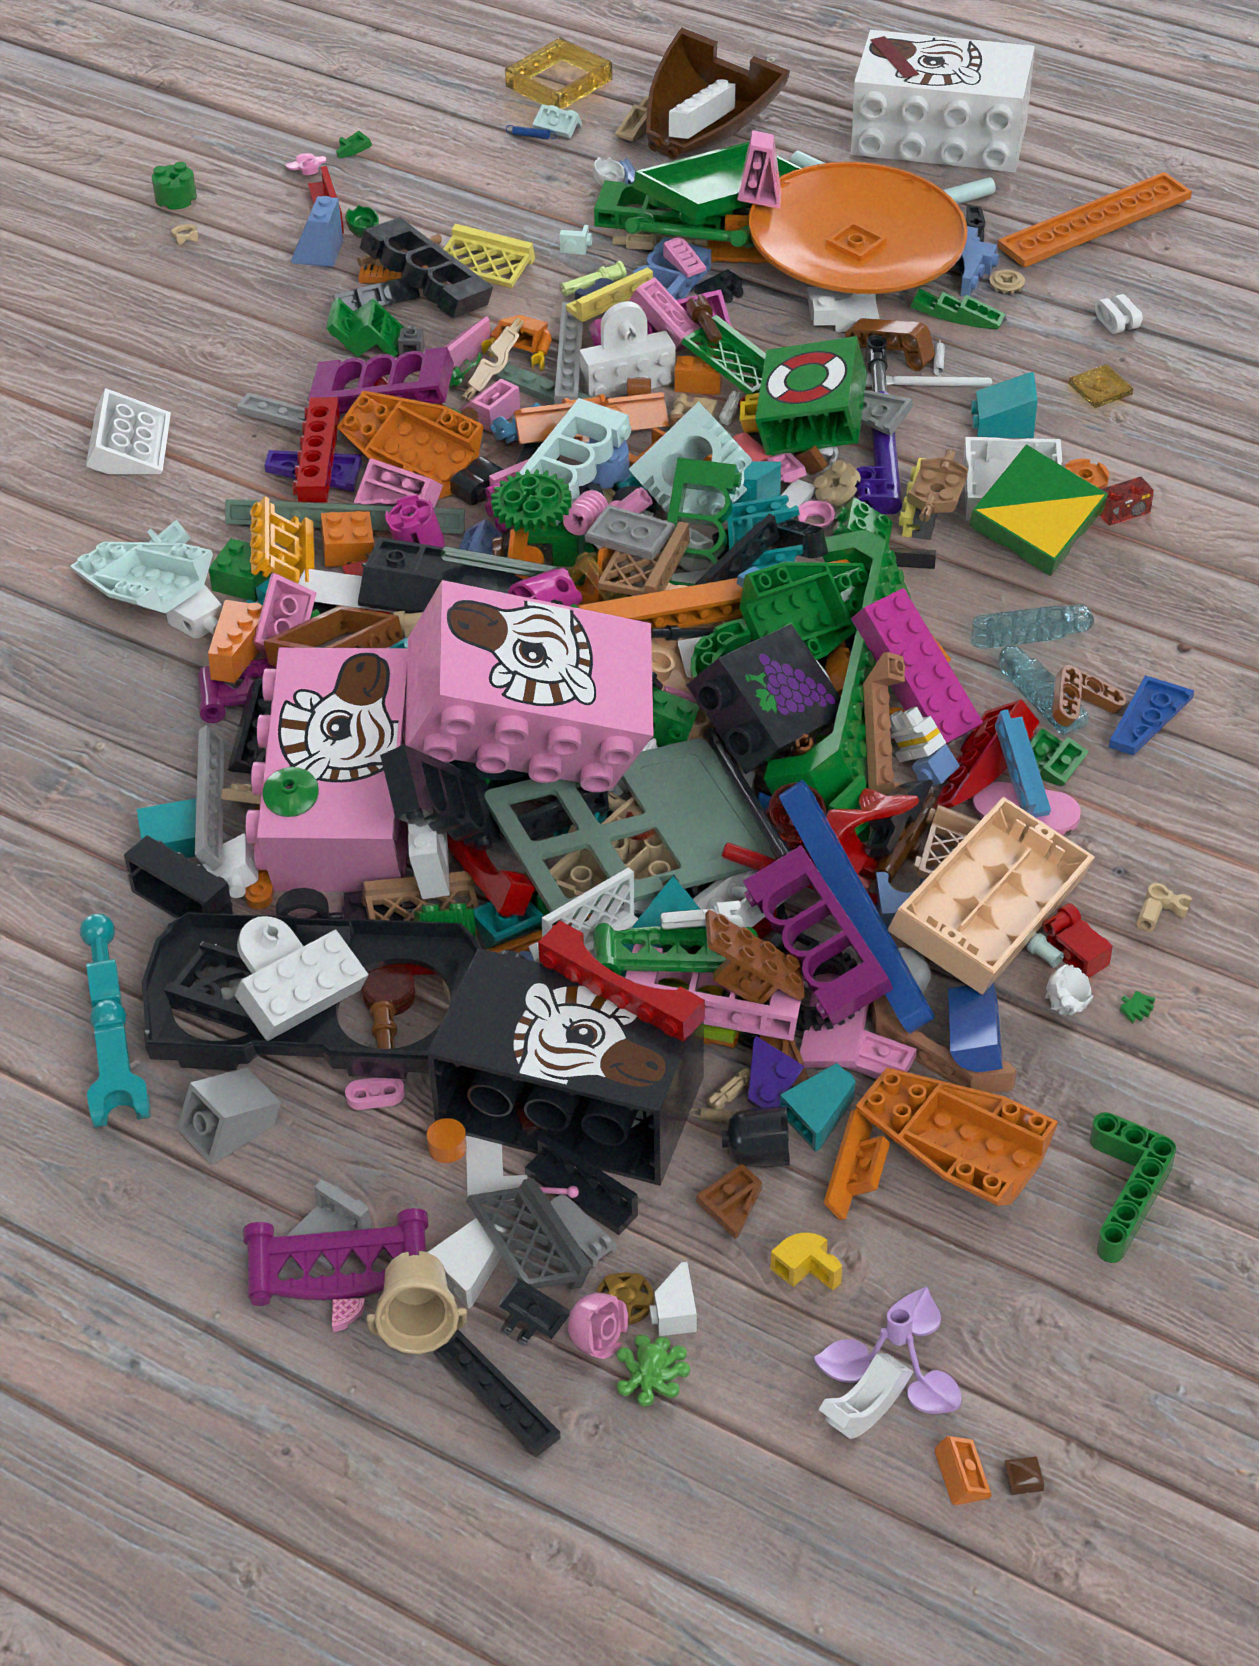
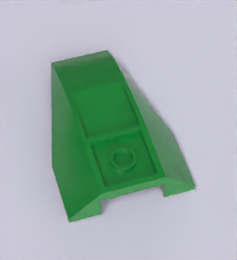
M782 562L745 575L740 611L754 641L792 624L815 660L825 657L856 632L857 628L851 618L862 609L869 576L863 563Z

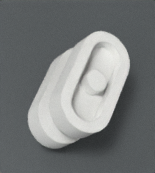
M1124 294L1113 296L1111 300L1108 298L1098 300L1095 304L1098 319L1112 334L1123 332L1125 328L1128 330L1139 328L1143 320L1142 312Z

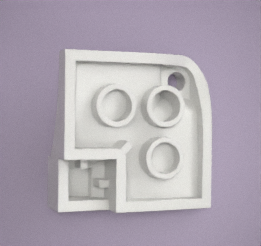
M807 287L810 317L813 320L814 326L834 325L835 332H846L860 318L879 319L876 294L845 293L820 287Z

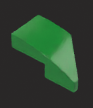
M357 131L347 139L340 137V146L336 150V154L339 158L358 154L372 146L371 140L360 131Z

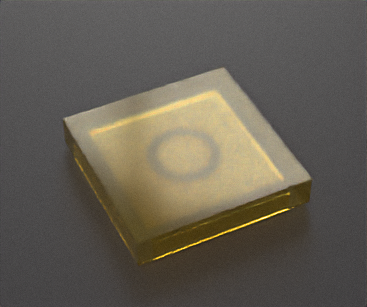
M1108 364L1069 377L1068 383L1094 408L1133 394L1134 389Z

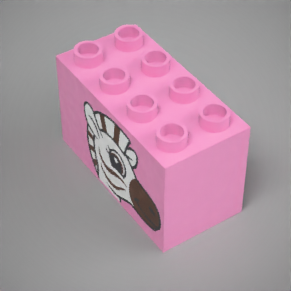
M442 580L408 637L405 745L443 762L449 763L453 760L476 763L477 768L486 773H500L507 769L529 773V777L532 780L540 783L555 782L559 779L581 783V787L587 791L604 792L611 788L613 789L653 737L651 623Z
M279 648L277 668L264 670L263 697L265 701H272L271 715H259L257 741L259 748H266V762H254L252 766V792L254 795H261L260 810H248L246 839L248 843H255L256 869L268 871L274 891L310 888L320 892H359L363 890L365 881L406 877L409 846L408 823L395 818L380 755L405 745L408 648ZM287 767H299L309 771L317 780L319 795L313 807L304 814L295 817H283L271 812L265 805L262 794L266 780L274 772ZM287 786L285 789H291L293 786Z

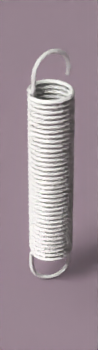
M941 340L935 345L933 372L938 377L944 370L945 345L940 343Z

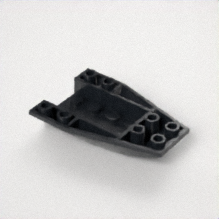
M379 537L363 569L358 606L394 612L419 613L424 612L442 580L508 594L511 585L523 579L511 573L442 561L441 547Z

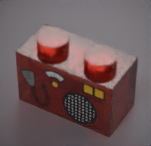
M1142 476L1101 489L1108 493V497L1100 516L1109 526L1151 513L1154 490Z

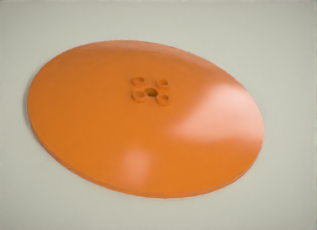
M831 162L812 165L779 177L781 187L780 209L753 203L749 214L751 239L760 254L770 264L801 282L845 293H890L926 284L943 275L960 259L967 241V224L964 214L958 204L944 190L913 173L874 163Z

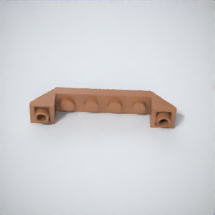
M884 652L863 684L868 783L870 789L887 795L894 788L902 784L893 782L894 772L892 769L891 720L889 715L890 696L888 686L905 682V664L903 656L890 652Z
M885 994L869 1004L875 1034L917 1049L915 1061L952 1084L989 1093L1011 1091L1015 1087L1017 1069L1009 1062L1002 1060L1003 1069L985 1072L967 1070L955 1062L947 1047L937 1044L920 1031H914L909 1034L899 1019L895 1017L896 1014Z

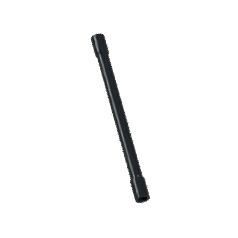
M713 727L706 729L703 733L704 740L709 743L723 769L770 845V850L776 860L791 852V850L780 837L716 729Z

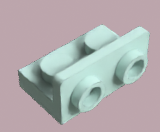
M542 104L532 125L533 128L550 130L558 136L571 138L575 128H581L582 122L579 114L573 110L566 111L554 105L547 106Z

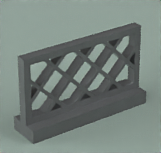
M534 1178L524 1179L518 1188L468 1196L467 1204L515 1279L518 1277L536 1289L568 1283L571 1289L583 1286L592 1265ZM515 1199L514 1202L517 1207L505 1203L504 1200ZM481 1204H487L497 1210L493 1213L484 1209ZM501 1210L516 1217V1221L513 1222L498 1215L499 1211ZM519 1220L528 1222L532 1230L518 1224ZM494 1223L511 1230L510 1235L498 1231ZM514 1232L531 1239L530 1244L512 1237ZM534 1241L542 1244L547 1252L534 1247ZM508 1246L525 1252L524 1258L512 1253ZM528 1255L545 1261L544 1267L528 1260ZM548 1265L556 1266L561 1273L559 1274L548 1269ZM523 1268L540 1275V1277L528 1279Z

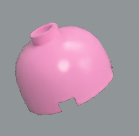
M593 1293L582 1297L574 1305L568 1317L570 1340L579 1351L601 1359L611 1357L619 1349L622 1343H616V1341L620 1337L621 1332L626 1334L628 1327L626 1304L618 1300L617 1297L605 1293Z

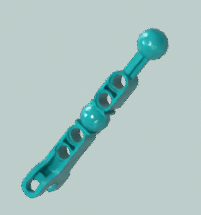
M94 913L87 916L81 922L79 934L83 942L91 947L93 963H87L86 967L92 1005L90 1022L95 1033L99 1078L88 1089L87 1099L93 1127L97 1128L108 1125V1114L113 1108L118 1106L133 1108L138 1120L150 1118L151 1109L145 1081L141 1077L132 1074L124 1028L127 1014L122 1006L116 960L109 958L108 944L114 939L115 926L110 917Z

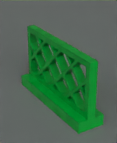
M715 315L712 317L722 335L719 344L710 343L702 328L683 337L681 343L746 395L760 392L766 353L719 316ZM708 345L716 346V349L710 348ZM711 355L718 356L719 359H715ZM725 358L731 359L734 362L725 361ZM728 369L736 370V373L731 372ZM742 372L750 373L751 376L743 375ZM746 383H751V384H753L754 387L751 388V387H750L749 385H747Z

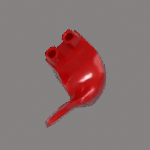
M865 788L859 797L861 810L833 809L828 812L826 818L866 891L872 882L860 876V873L874 880L873 873L879 862L867 855L864 850L865 845L857 837L855 828L870 820L887 818L909 811L919 803L917 796H886L873 789ZM807 851V855L809 856V858L811 859V861H812L813 864L815 865V863H814V861L812 860V858H811L809 852Z

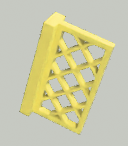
M459 224L453 226V235L444 247V250L457 260V256L468 253L469 257L458 261L464 265L473 263L474 267L469 269L486 282L513 288L527 264L532 265L535 260L533 243ZM454 245L463 247L457 250H453ZM476 250L482 253L472 255L471 251ZM495 255L501 258L492 260L490 256ZM487 258L489 261L480 265L476 263V261ZM515 260L520 263L511 265L510 261ZM503 263H506L508 266L497 270L495 267ZM491 267L493 269V272L487 274L481 273L482 270ZM512 273L510 279L500 277L501 275Z

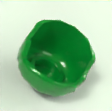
M357 205L354 210L349 208L346 212L347 226L354 235L363 237L365 229L379 225V217L376 211L370 207Z

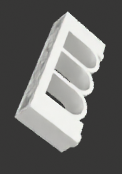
M408 824L409 858L422 899L450 895L447 832L437 834L429 825L418 827L415 824Z

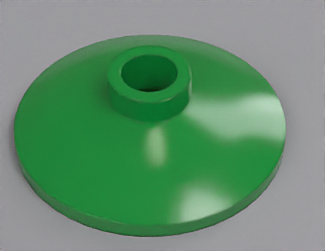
M299 767L280 769L266 780L262 792L263 800L267 808L276 815L283 817L299 816L310 810L316 803L319 795L317 780L309 771ZM287 786H293L291 789H285Z

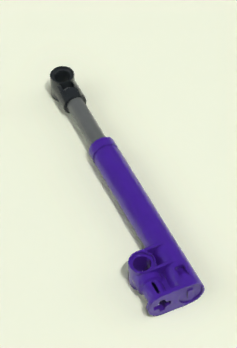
M872 335L867 339L865 355L867 367L871 373L872 391L889 394L887 393L885 372L888 368L887 339L881 335ZM872 428L875 466H862L856 469L861 479L860 482L857 480L855 485L857 491L854 495L861 502L866 501V504L879 513L894 515L902 508L895 431L889 436Z

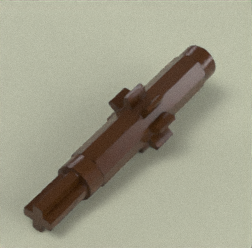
M928 793L916 821L905 824L891 855H884L873 873L875 880L876 872H886L889 875L888 882L891 883L906 859H915L921 843L918 841L928 827V824L925 823L930 808L934 807L938 796L934 797L932 793Z

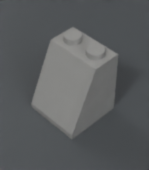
M247 1067L190 1082L177 1130L210 1164H215L274 1126L281 1101Z

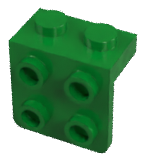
M855 497L845 507L841 506L837 510L834 517L836 523L831 531L833 536L867 529L886 540L889 546L893 523L886 515L879 513Z
M652 687L653 737L651 740L653 738L656 739L658 748L687 741L700 707L697 703Z

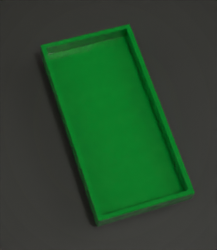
M749 142L635 171L633 188L649 196L648 202L651 205L660 208L671 207L679 211V218L688 224L700 225L705 222L706 217L733 215L734 209L741 207L751 208L753 203L738 200L739 184ZM777 156L779 177L801 169V167Z

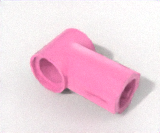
M640 487L622 501H613L608 505L640 514L652 505V499L647 491Z

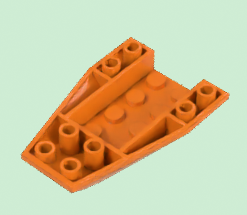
M364 390L337 426V429L369 460L372 458L442 484L443 487L438 499L452 495L450 487L451 478L460 470L466 469L478 458L484 428L481 423L446 406Z
M888 1067L856 1105L857 1111L942 1179L997 1206L1011 1205L1042 1164L1058 1125V1121L1005 1096Z

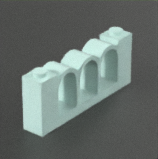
M578 398L519 473L524 475L526 469L530 471V474H534L536 469L539 470V474H543L546 470L549 476L556 473L557 479L563 478L564 484L569 485L572 504L580 496L579 486L586 485L595 478L597 474L596 464L606 462L613 455V446L619 448L623 441L629 438L631 434L629 415ZM576 434H580L600 442L589 444L573 438ZM562 455L583 464L568 465L556 459ZM556 520V525L558 526L561 521Z

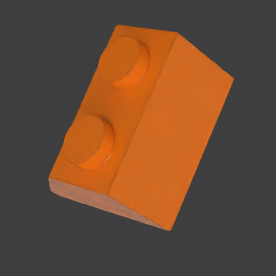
M677 356L675 392L720 395L724 376L700 357Z

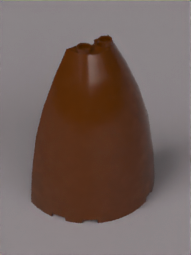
M681 27L667 48L654 74L649 91L646 115L648 147L654 152H659L671 159H676L678 156L702 150L725 140L740 131L773 101L785 87L790 70L755 56L750 60V67L747 70L718 58V41ZM716 80H727L728 83L735 84V108L689 139L669 136L670 110L677 107L678 104L685 102L686 99L693 97L700 90L707 88L708 85L715 83Z

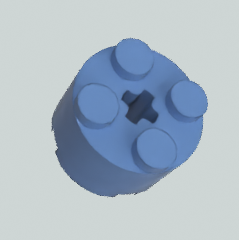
M589 438L587 443L594 444L600 441ZM626 440L623 441L619 448L613 446L614 452L611 458L606 462L596 464L597 474L591 482L598 483L602 489L614 487V483L619 481L622 483L627 480L630 475V463Z

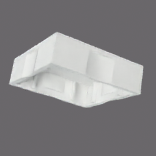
M965 437L963 461L964 466L968 468V477L964 485L966 520H970L974 507L1026 444L1062 466L1061 439L1026 438L1012 440Z

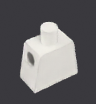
M204 584L203 589L167 612V621L172 627L195 639H199L209 632L214 635L222 611V605Z
M245 833L222 844V865L213 871L207 864H203L208 872L217 877L220 876L227 881L230 896L233 898L242 897L246 892L245 888L258 880V870L255 866V846L247 842Z

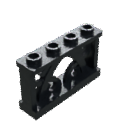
M202 941L199 945L200 949L174 983L170 982L164 989L171 1007L265 1039L242 1005L238 1004L237 998L234 996L229 1000L222 999V992L218 984L237 978H246L252 974L241 959L238 951L235 952L223 948L219 944H210ZM208 964L218 967L213 969L209 965L208 971L210 975L204 976L202 974V971ZM210 988L215 991L214 995L209 994L211 993Z

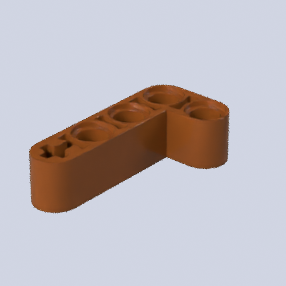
M860 318L845 333V338L857 336L861 348H866L867 339L872 335L885 337L887 339L886 350L903 351L908 367L914 371H921L935 356L929 328L921 322Z

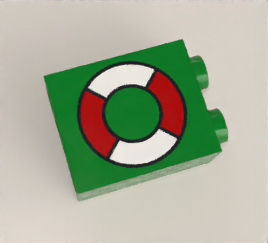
M857 336L766 350L755 417L766 455L805 451L813 446L821 449L859 443L867 371Z

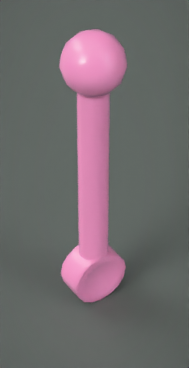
M570 1186L568 1189L540 1187L543 1193L565 1194L571 1198H575L579 1194V1190L575 1186Z

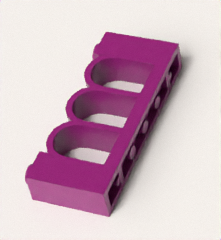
M447 347L425 349V353L410 351L400 355L397 359L391 355L382 354L369 359L366 363L359 358H350L340 362V359L318 362L308 401H310V397H338L340 414L348 412L363 390L431 404L444 403L447 398L454 362ZM420 371L417 382L404 383L408 375ZM390 374L387 385L374 386L379 378ZM359 378L356 389L344 390L348 382Z
M802 846L743 880L747 889L743 894L750 906L754 907L757 905L761 913H764L770 927L776 933L782 935V941L788 954L793 955L800 962L805 980L818 1000L814 1006L822 1019L828 1017L831 1023L835 1025L893 989L888 976ZM810 884L821 899V901L788 920H780L773 917L777 905ZM829 915L832 916L841 930L840 933L811 950L799 951L793 948V942L801 932ZM849 946L853 948L862 962L828 983H820L813 979V974L821 963Z

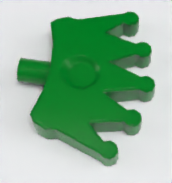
M1135 991L1131 999L1124 995L1121 1000L1125 1003L1121 1005L1120 1012L1132 1024L1135 1022V1018L1142 1021L1144 1016L1149 1017L1150 1011H1153L1154 1005L1151 1004H1154L1155 998L1142 994L1139 991Z

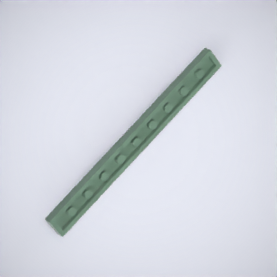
M226 499L225 524L251 525L250 510L253 504L260 500ZM269 500V504L275 505L276 514L289 521L294 516L299 518V522L306 517L312 520L314 527L321 528V513L370 511L372 530L390 531L385 515L386 511L389 513L395 507L394 505ZM433 507L442 533H465V508Z

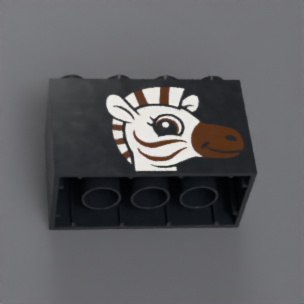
M478 948L427 1053L435 1121L445 1118L457 1120L464 1126L466 1136L538 1154L537 1139L544 1134L601 1171L661 1186L689 1116V1111L693 1106L704 1078V1021L683 1042L674 1036H668L656 1026L643 1022L631 1012L618 1008L606 998L593 994L588 988L577 982L570 981L563 974L545 967L542 963L527 960L521 954L511 950L497 953ZM638 1110L653 1113L649 1124L628 1137Z

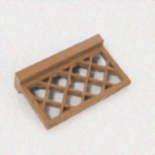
M679 521L673 534L662 547V553L657 554L653 561L643 559L635 562L633 558L637 556L616 550L598 581V589L633 596L665 591L690 543L689 523ZM625 560L630 563L620 568L617 566V563ZM648 565L653 567V569L642 572L640 569ZM634 570L637 575L626 578L624 575ZM619 576V578L621 579L620 581H617L615 583L608 581V579ZM640 581L644 583L643 588L631 585Z
M467 871L449 873L450 895L422 899L415 876L365 881L361 896L363 906H366L368 919L389 920L388 918L395 911L405 917V921H414V911L421 910L422 905H426L429 899L436 898L444 902L440 909L447 908L449 903L456 902L454 901L456 896L468 895L470 900L466 907H479L473 886L474 880ZM411 901L417 907L410 913L399 905L402 902ZM384 904L390 909L383 916L374 910L373 905ZM475 927V936H480L477 928Z

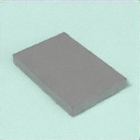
M607 505L585 534V542L653 561L673 534L675 524Z

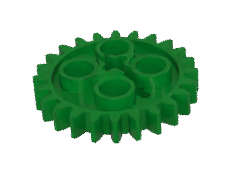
M526 469L524 475L517 471L515 478L507 476L508 482L499 481L500 487H494L495 493L491 494L494 517L498 518L499 524L505 523L507 529L514 526L515 532L520 528H524V533H527L529 529L533 528V531L537 533L540 527L547 531V525L550 524L556 527V520L563 522V515H569V508H572L571 491H569V485L564 484L563 478L557 479L556 473L549 476L547 470L543 474H539V470L536 469L534 474H530V471Z

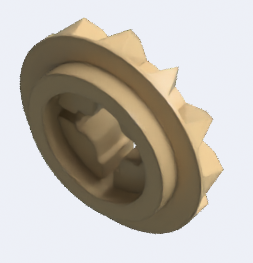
M999 270L990 276V287L995 289V292L1013 294L1014 291L1020 292L1021 288L1025 285L1023 275L1013 270Z

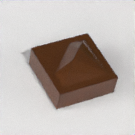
M1037 1456L1004 1461V1469L1011 1495L1044 1491V1481Z

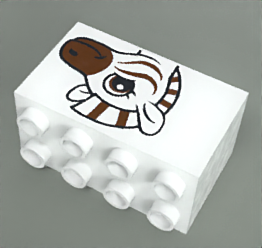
M870 30L854 81L851 155L1016 172L1028 119L1035 46ZM885 36L920 75L904 78L870 39Z

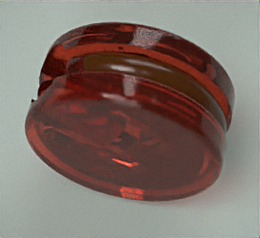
M391 964L368 972L369 975L362 986L364 1004L369 1011L372 1004L378 1001H389L396 1007L394 1016L404 1013L413 1005L416 997L414 977L408 968L401 964Z

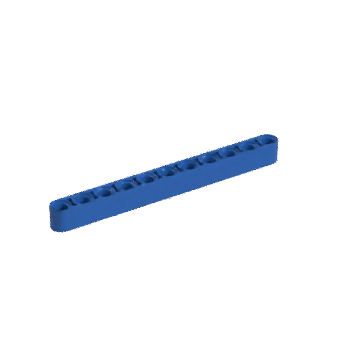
M801 780L781 793L779 798L822 878L888 976L893 989L885 995L900 1023L911 1034L935 1018L934 1013L889 931H887L888 929L808 785Z

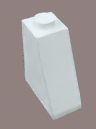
M477 1218L427 1252L436 1256L444 1265L449 1291L467 1309L473 1306L501 1258V1255ZM494 1223L498 1231L506 1234L504 1227Z

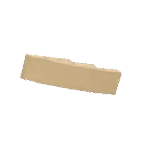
M645 95L639 105L634 104L615 132L616 137L635 141L646 132L649 96Z

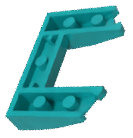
M787 495L732 504L733 510L727 519L729 550L769 513L775 516L776 523L778 524L800 515L799 507L795 505L789 508L786 505L789 501ZM797 545L767 550L748 569L754 566L758 569H763L782 562H794L797 555H802L803 546Z

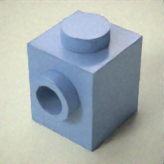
M943 745L927 757L919 758L911 766L918 780L931 779L933 782L932 786L942 784L960 767L947 745Z

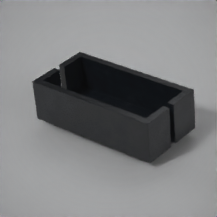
M146 835L124 854L127 871L130 873L128 876L132 892L174 918L178 919L187 912L233 914V905L230 901L227 881L220 876L217 877L208 872L202 865H197L188 860L182 853H176L162 841H156Z

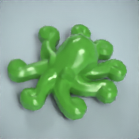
M646 1335L635 1337L634 1344L638 1348V1362L635 1361L631 1349L624 1347L617 1351V1359L625 1362L626 1368L632 1374L629 1381L621 1380L618 1382V1393L628 1396L633 1393L636 1387L641 1386L642 1393L637 1397L639 1405L643 1407L650 1406L653 1403L654 1395L652 1389L666 1397H676L679 1394V1385L675 1382H669L668 1384H664V1382L671 1381L677 1376L687 1377L690 1374V1366L683 1361L677 1362L673 1367L669 1368L676 1360H684L687 1357V1350L684 1346L676 1345L667 1354L666 1351L670 1348V1340L667 1337H658L654 1343H650V1339Z

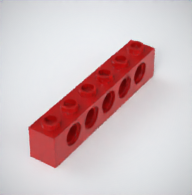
M310 397L309 407H305V421L302 423L304 436H300V449L302 451H298L299 466L295 467V478L297 481H293V495H297L298 502L328 503L338 434L337 426L340 420L338 397Z

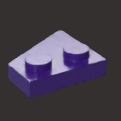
M756 1036L753 1042L748 1102L757 1108L780 1106V1095L792 1088L803 1071L804 1065Z

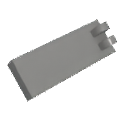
M560 1194L550 1201L593 1267L598 1264V1260L609 1252L614 1253L617 1250V1243L568 1196Z

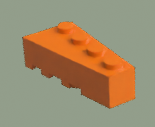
M224 601L208 651L211 680L235 683L259 651L253 641L263 607L260 603Z

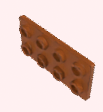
M710 909L705 913L708 948L726 958L713 973V981L749 1002L764 1004L777 989L798 1001L805 997L801 965L797 958L790 954L786 955L776 949L771 942L759 939L747 928H741L730 922L723 914H717Z

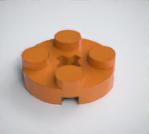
M1081 458L1071 460L1065 464L1066 469L1104 492L1107 491L1109 471L1102 463L1098 462L1095 465L1090 463V459Z

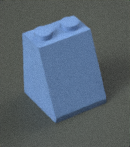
M329 196L316 198L292 256L291 263L334 267L343 244L338 198H331Z

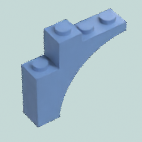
M967 226L965 249L960 259L954 265L962 276L961 296H965V294L970 296L973 289L976 290L978 287L979 277L982 278L984 274L990 275L993 267L998 266L1000 257L997 254V245L980 242V237H977L978 228Z

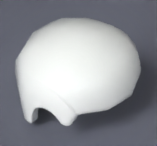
M599 157L594 162V179L600 186H603L605 180L623 182L625 171L619 162L612 160L611 157L603 161Z

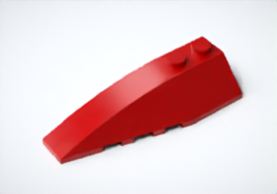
M1022 699L985 711L981 717L983 724L972 730L960 749L963 755L956 758L960 767L947 778L949 784L942 788L933 807L934 809H936L937 805L951 808L964 802L989 786L1008 768L995 728L1000 711L1008 710L1011 718L1022 717L1029 740L1034 736V730L1040 721Z

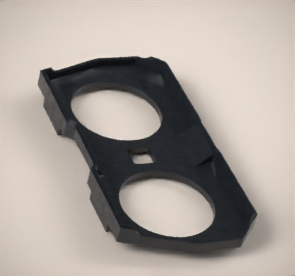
M187 912L169 923L167 929L155 940L142 980L145 1018L144 1039L150 1059L178 1061L181 1068L235 1071L238 1064H249L260 1054L324 1057L332 1069H347L349 1076L406 1079L407 1072L429 1073L427 1053L442 1022L433 1032L413 1044L393 1049L371 1048L355 1042L341 1029L338 1023L340 1004L338 1002L269 1041L251 1034L230 1040L211 1041L188 1034L176 1023L173 1016V1008L168 1001L164 989L170 982L174 983L200 949L199 945L202 941L210 944H219L223 948L235 952L238 951L237 941L242 928L250 920L257 917H273L283 921L290 927L303 946L336 929L367 973L376 968L391 964H414L432 970L444 980L449 988V1007L478 948L482 949L475 937L462 923L297 918L296 916Z

